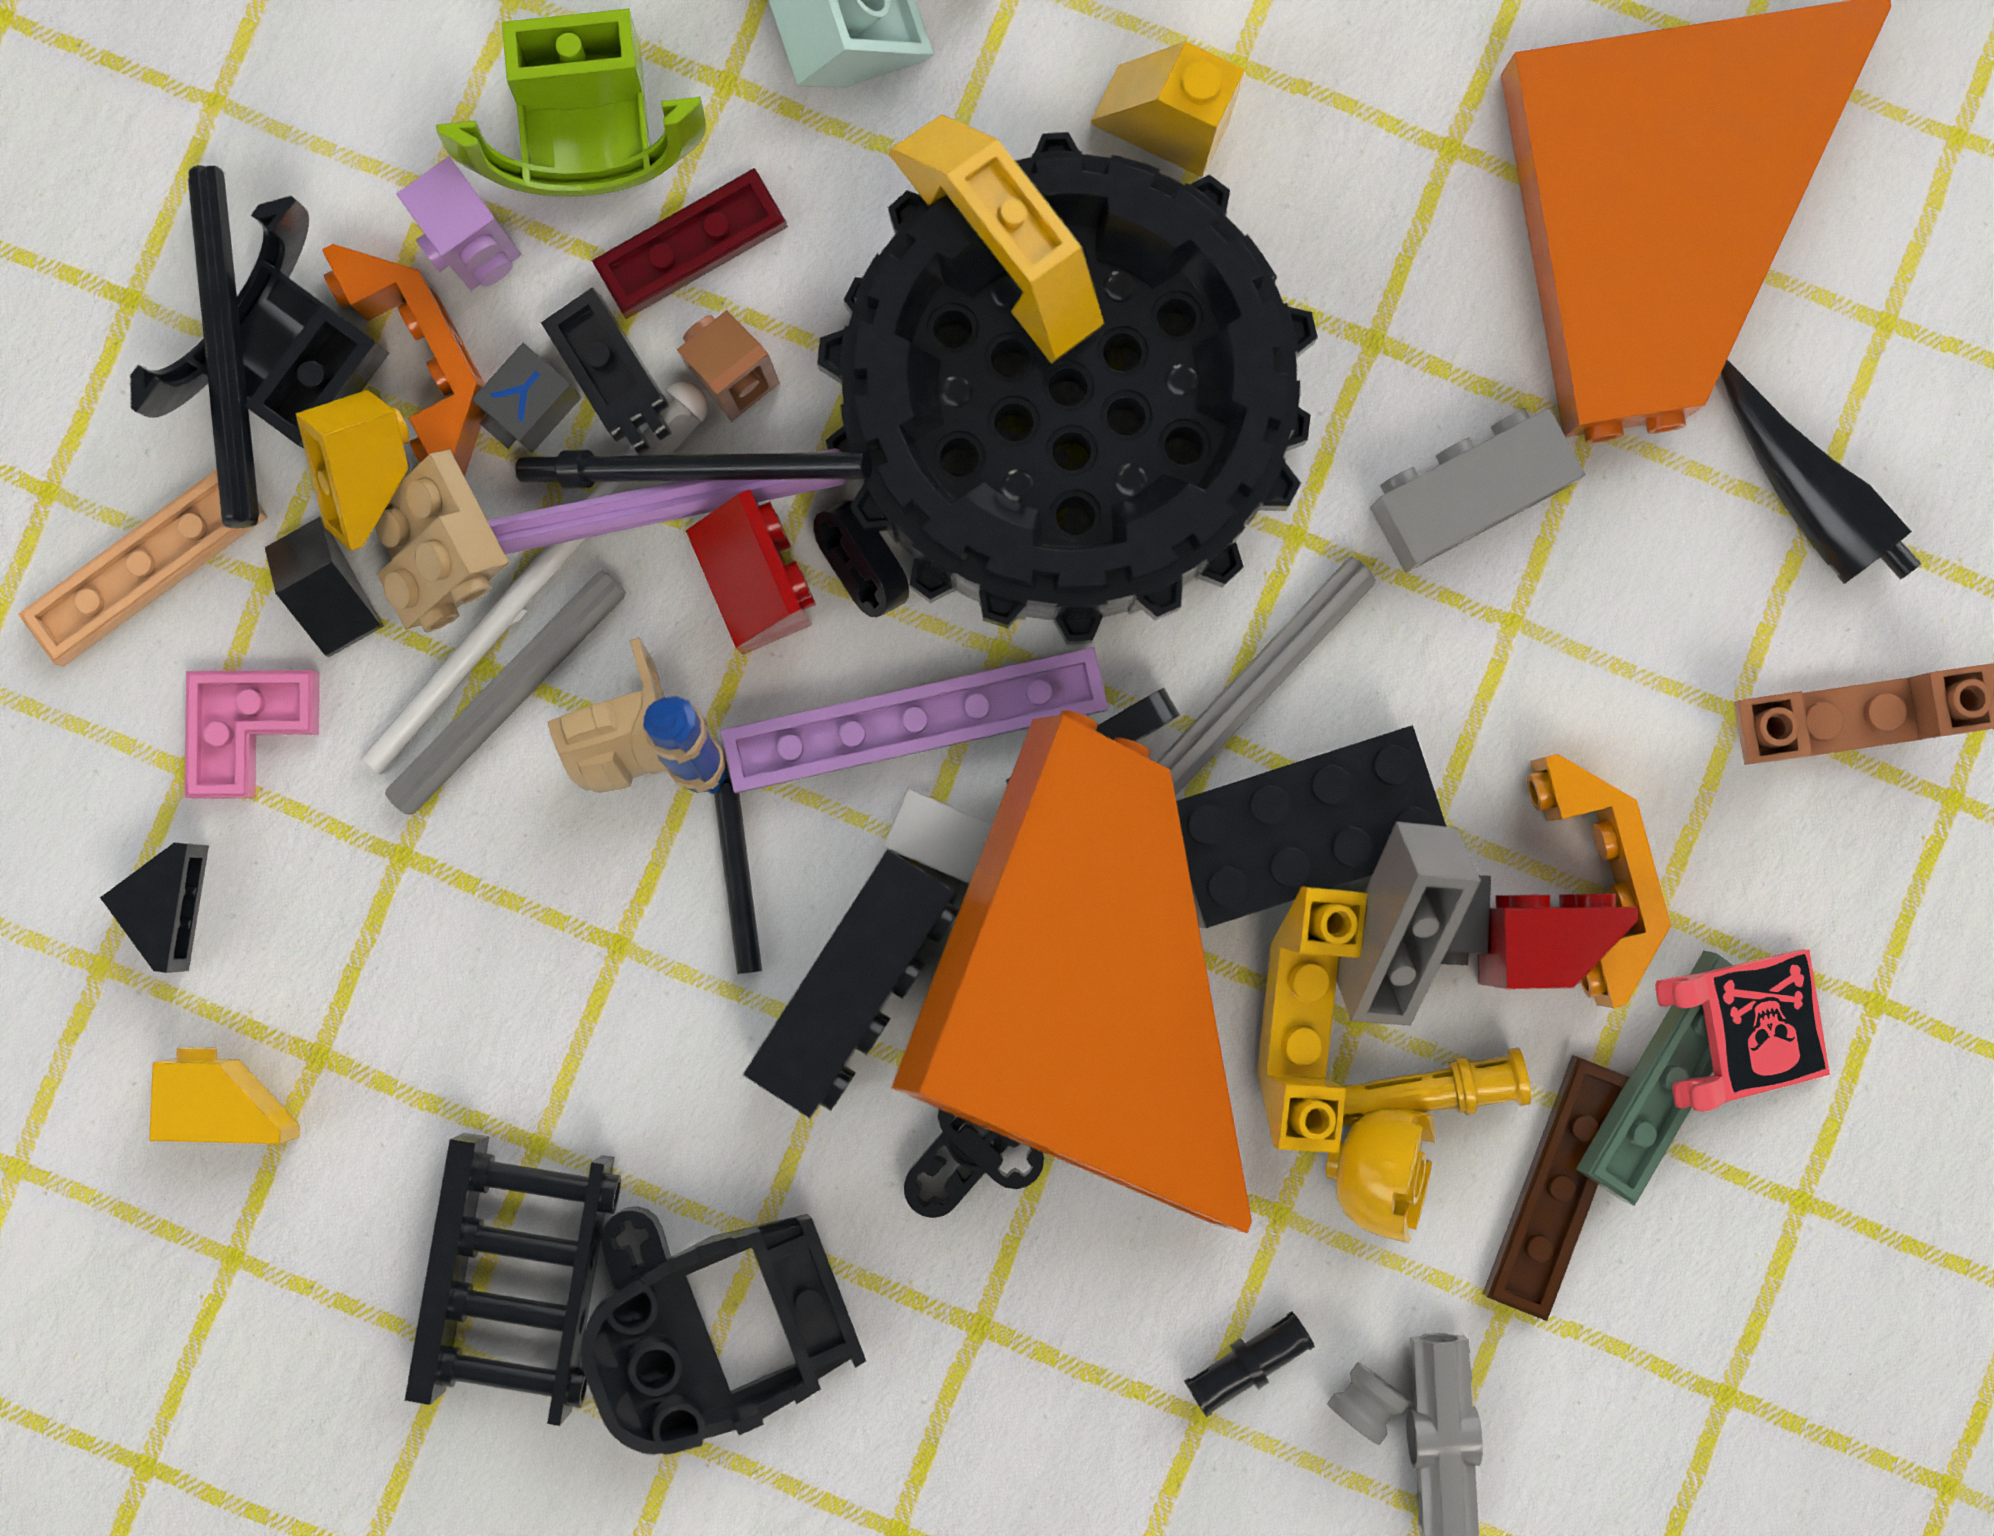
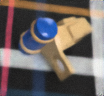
M639 637L630 640V644L642 682V691L591 705L548 721L552 740L568 776L575 784L586 791L592 790L593 792L601 793L622 790L631 786L633 778L647 773L654 774L667 771L673 780L685 789L696 793L708 791L714 794L727 778L725 753L717 741L709 736L707 723L697 708L693 707L689 701L677 696L665 698L655 662Z

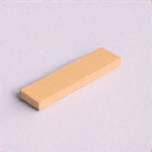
M216 469L18 613V615L55 665L64 667L254 527L228 528L222 523ZM260 507L257 525L267 518Z

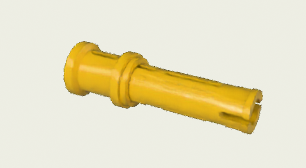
M1517 1047L1508 1049L1507 1056L1473 1062H1468L1466 1057L1454 1058L1453 1062H1449L1446 1069L1374 1080L1355 1085H1344L1346 1095L1342 1128L1354 1124L1366 1113L1382 1108H1401L1419 1112L1456 1108L1458 1113L1464 1112L1465 1115L1476 1114L1477 1107L1509 1101H1516L1519 1106L1530 1105L1531 1089L1523 1054L1520 1048Z

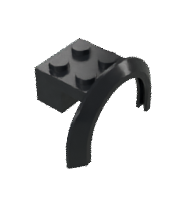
M288 196L259 204L251 214L262 225L263 242L255 266L237 296L248 400L245 407L295 444L304 448L296 413L361 392L390 353L289 278L305 244L309 228V215L306 208L294 197ZM204 338L186 355L163 369L149 370L138 364L130 374L131 409L146 417H161L182 406L208 384Z

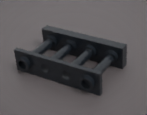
M462 1133L449 1140L404 1401L431 1405L446 1391V1387H454L456 1381L550 1396L551 1403L547 1424L560 1426L572 1412L573 1407H582L588 1383L582 1367H579L581 1342L587 1325L605 1213H615L620 1195L621 1175L612 1174L615 1157L601 1155L592 1161L589 1177L495 1162V1156L487 1154L488 1136ZM489 1188L583 1202L584 1208L578 1241L484 1226V1220L476 1218L480 1193H487ZM478 1252L573 1267L567 1305L473 1290L472 1283L465 1282L469 1257L476 1258ZM468 1316L562 1332L556 1370L462 1355L461 1348L453 1347L457 1323H464Z

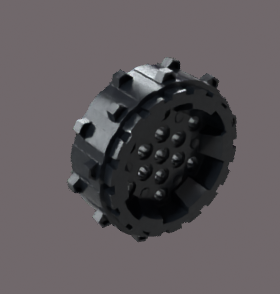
M1069 132L1042 133L1032 157L1016 160L1015 162L1082 247L1103 317V326L1051 364L1011 312L1024 292L950 197L945 195L929 207L919 194L906 190L888 207L889 218L894 231L893 238L880 255L878 253L875 255L863 277L854 278L843 299L846 309L851 314L849 326L845 325V328L841 331L820 337L817 365L821 372L842 384L844 404L840 405L844 426L826 439L828 450L836 448L841 452H868L871 458V474L869 478L863 479L864 484L850 505L851 512L865 533L887 531L895 543L899 542L914 558L909 583L910 588L930 603L952 592L954 593L956 590L966 597L979 602L983 621L1009 628L1017 618L1025 620L1026 617L1054 620L1053 623H1055L1066 645L1092 643L1103 617L1124 612L1132 614L1143 610L1156 621L1179 611L1182 604V587L1194 578L1223 588L1244 567L1236 541L1245 529V525L1250 524L1258 511H1286L1301 482L1286 464V458L1283 457L1286 451L1305 445L1308 440L1311 414L1299 407L1300 381H1297L1296 358L1314 345L1318 336L1312 312L1289 307L1287 303H1283L1275 283L1277 275L1249 235H1244L1226 217L1230 189L1210 174L1191 184L1186 183L1183 185L1175 179L1159 173L1160 169L1146 163L1117 155H1112L1111 158L1082 154V151L1078 150ZM1167 312H1178L1189 320L1191 331L1183 336L1168 335L1160 328L1158 318ZM951 323L961 324L969 330L971 334L970 339L966 344L958 348L945 347L936 339V334L941 327ZM1125 346L1136 354L1138 364L1131 370L1117 371L1106 363L1103 355L1112 347ZM1010 351L1019 353L1027 361L1028 367L1022 374L1016 377L1002 376L992 365L998 355ZM1071 380L1082 387L1085 397L1077 405L1062 406L1051 397V387L1059 381ZM1122 408L1132 410L1139 416L1142 428L1133 435L1124 436L1117 434L1108 424L1107 417L1109 414ZM1009 414H1018L1030 423L1032 430L1022 440L1008 441L997 433L995 427L1002 417ZM1175 437L1188 438L1196 445L1199 458L1191 464L1182 465L1175 463L1168 457L1165 451L1166 442ZM1076 443L1087 452L1089 461L1081 469L1074 471L1065 470L1054 460L1053 453L1055 449L1061 444ZM957 448L966 449L976 456L978 464L970 474L954 476L943 468L942 461L944 456ZM1072 505L1080 506L1090 514L1093 524L1083 534H1068L1057 523L1056 516L1059 511Z

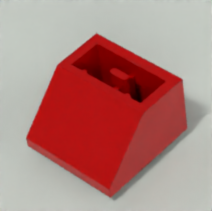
M748 489L737 494L686 530L735 648L742 655L812 625L806 609L815 606V600L797 562L785 564L781 551L791 548V544L770 501L759 505L751 490Z
M1559 894V907H1550V895H1495L1496 908H1490L1488 954L1478 953V983L1503 989L1574 988L1638 921V907H1616V894Z

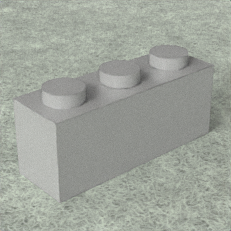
M1525 408L1518 410L1492 425L1491 429L1495 436L1474 447L1470 438L1461 440L1435 456L1440 465L1418 476L1415 468L1411 467L1380 485L1384 495L1380 496L1370 509L1405 573L1570 487L1586 475L1550 408L1532 417L1528 415Z
M1404 822L1395 823L1365 891L1368 895L1361 958L1339 957L1337 984L1351 1021L1411 1026L1481 882L1457 828Z

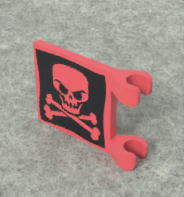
M1809 949L1790 951L1698 974L1661 979L1655 983L1659 1006L1676 1005L1679 1008H1691L1702 1004L1714 1072L1713 1076L1674 1082L1672 1092L1675 1107L1684 1109L1692 1106L1693 1110L1709 1111L1720 1107L1728 1101L1830 1075Z

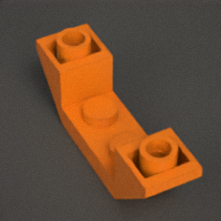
M331 244L322 249L332 271L324 274L325 281L334 298L343 309L351 305L362 317L370 321L398 306V311L414 339L418 341L425 337L435 358L426 362L434 381L444 396L452 392L454 394L408 417L418 437L410 440V445L419 463L431 453L450 449L465 477L481 428L479 423L485 416V412L472 398L485 384L435 287L417 269L336 244Z

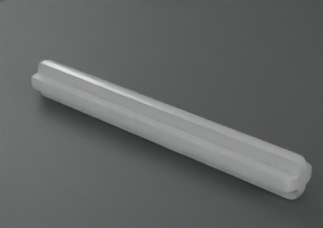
M1355 558L1347 559L1160 757L1157 763L1171 770L1175 796L1375 585L1376 579L1367 566Z
M603 570L597 572L386 789L385 795L389 801L404 814L411 815L416 813L625 598L626 592L624 588L609 573Z

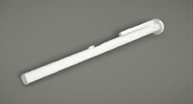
M677 382L665 389L673 399L669 403V407L660 414L672 434L660 441L651 428L648 427L643 435L651 448L641 455H672L696 426L704 421L708 411V403L705 394L698 386L689 382ZM631 446L624 456L639 454ZM649 481L600 482L585 500L644 488ZM586 538L545 546L362 756L361 760L370 769L378 774L384 772L509 626L522 619L528 612L525 605L555 575Z

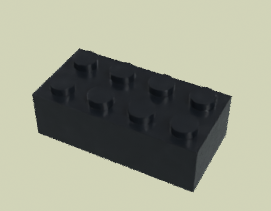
M1413 725L1176 801L1200 928H1209L1293 901L1302 886L1330 889L1373 875L1396 822L1447 827Z
M887 849L746 1068L743 1076L808 1118H811L821 1105L831 1111L856 1074L855 1071L846 1066L854 1052L858 1049L867 1055L891 1018L881 1012L892 993L903 999L924 968L925 963L915 957L927 938H930L939 943L956 918L960 909L950 904L957 892L895 852Z

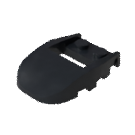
M808 1214L710 1236L640 1273L612 1290L601 1300L587 1323L581 1342L582 1369L603 1423L620 1443L637 1452L650 1455H668L702 1446L703 1439L735 1430L740 1436L764 1425L762 1419L789 1403L795 1401L798 1404L821 1390L818 1379L848 1360H851L855 1368L866 1362L813 1219ZM751 1248L796 1364L730 1391L686 1275Z

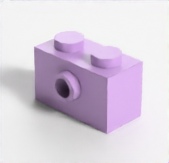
M450 156L396 193L425 233L416 239V242L439 272L450 266L471 291L480 284L486 287L503 279L513 267L512 262L521 256V253Z

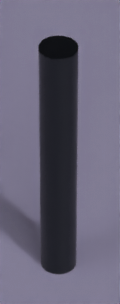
M732 782L722 783L719 790L714 793L736 970L737 974L762 971L740 793H734Z

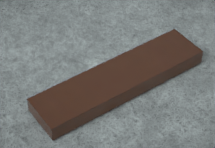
M1572 1055L1482 1293L1487 1298L1548 1321L1598 1187L1597 1183L1577 1171L1576 1168L1628 1081V1076Z

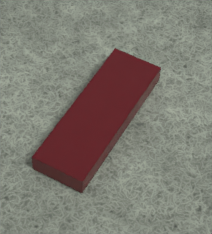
M753 168L591 261L625 319H628L786 229L788 226L758 172Z

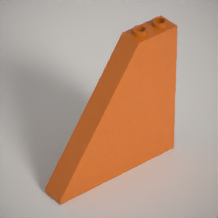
M1848 0L1514 52L1501 73L1562 431L1565 437L1584 434L1585 443H1599L1624 436L1623 428L1646 425L1649 434L1673 431L1685 427V418H1688L1706 405L1892 7L1891 0Z
M1062 710L1060 715L1035 718L1031 722L891 1089L1210 1224L1248 1234L1252 1218L1171 770L1149 759L1151 751L1142 744L1125 738H1114L1112 740L1096 732L1097 722L1083 714Z

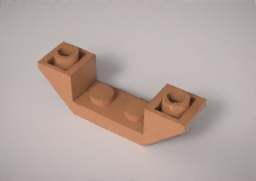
M1994 663L1935 671L1908 678L1805 693L1798 691L1734 701L1744 765L1994 729Z

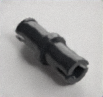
M1293 1311L1287 1313L1286 1317L1246 1343L1241 1338L1230 1345L1232 1352L1192 1378L1184 1380L1187 1388L1206 1417L1212 1415L1213 1411L1253 1385L1260 1390L1269 1384L1267 1376L1307 1350L1310 1351L1315 1348L1311 1337Z

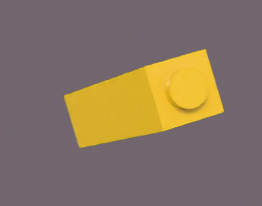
M1187 41L1118 65L1093 115L1091 125L1203 177L1230 122L1245 69Z

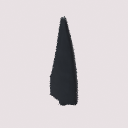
M1727 359L1720 374L1735 414L1756 458L1782 503L1825 563L1837 574L1842 583L1845 584L1879 558L1886 563L1900 580L1914 571L1921 562L1901 541L1912 532L1870 484L1847 470L1792 426Z

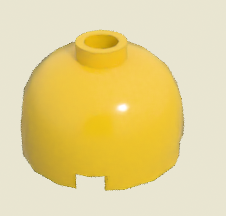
M1382 1108L1368 1112L1351 1125L1345 1141H1340L1339 1153H1328L1326 1177L1337 1180V1200L1348 1218L1363 1230L1383 1238L1405 1243L1410 1242L1411 1237L1408 1228L1416 1230L1430 1180L1432 1162L1426 1161V1154L1421 1152L1422 1141L1435 1143V1119L1432 1114L1401 1108Z

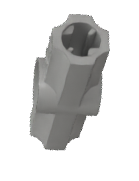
M1432 1333L1410 1337L1413 1408H1408L1406 1426L1411 1464L1413 1468H1416L1418 1525L1421 1536H1479L1475 1466H1480L1482 1462L1483 1441L1478 1411L1475 1406H1472L1469 1339L1464 1335Z

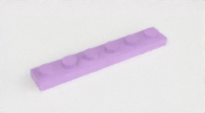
M1095 647L720 731L734 793H742L1029 729L1033 719L1060 715L1062 710L1074 711L1085 716L1105 712L1108 710Z

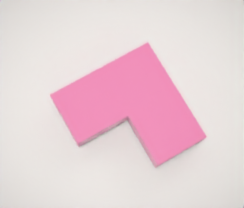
M314 670L186 671L185 798H256V735H319L320 672Z

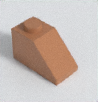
M727 310L716 319L712 315H708L693 324L683 336L685 343L677 349L685 365L731 422L780 384L769 354Z

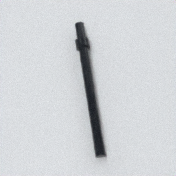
M563 450L559 453L558 457H520L515 465L516 476L520 482H559L563 488H591L595 482L867 479L872 469L871 458L868 452L594 456L590 450Z

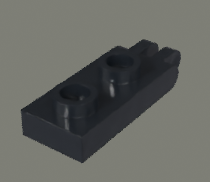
M593 287L541 322L598 417L616 442L626 436L634 450L641 455L651 448L639 428L641 425L647 422L660 441L672 434L660 412L669 407L666 398L604 299Z

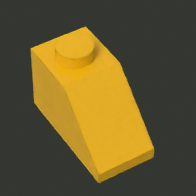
M369 390L296 413L324 528L350 551L364 546L409 469L403 446L409 442V432L402 414L396 407H390Z
M177 1047L176 1058L153 1062L149 1141L282 1144L300 1137V1124L239 1059H217L216 1047Z

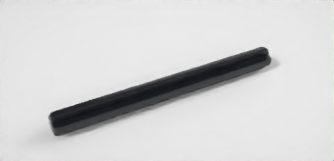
M196 165L190 168L188 172V187L222 523L228 528H250L258 523L259 506L249 409L245 407L248 400L225 177L222 169L217 166Z

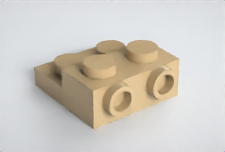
M450 449L429 454L401 481L375 525L379 540L385 545L392 558L377 573V576L384 587V593L388 602L395 608L405 630L422 626L424 632H432L452 623L460 616L457 608L488 593L492 589L489 580L509 564Z

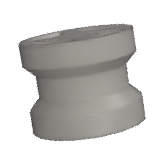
M1357 1362L1350 1371L1351 1383L1344 1392L1334 1393L1327 1405L1363 1436L1380 1445L1388 1435L1387 1423L1393 1415L1403 1414L1410 1405V1402L1384 1379L1365 1365Z

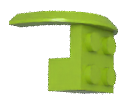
M630 8L502 22L506 78L517 105L522 162L511 159L494 150L483 138L476 120L436 125V131L446 151L462 166L510 189L537 195L561 197L606 194L648 182L667 171L695 149L701 142L706 130L701 97L661 101V107L664 114L663 126L665 130L659 140L650 146L641 49Z

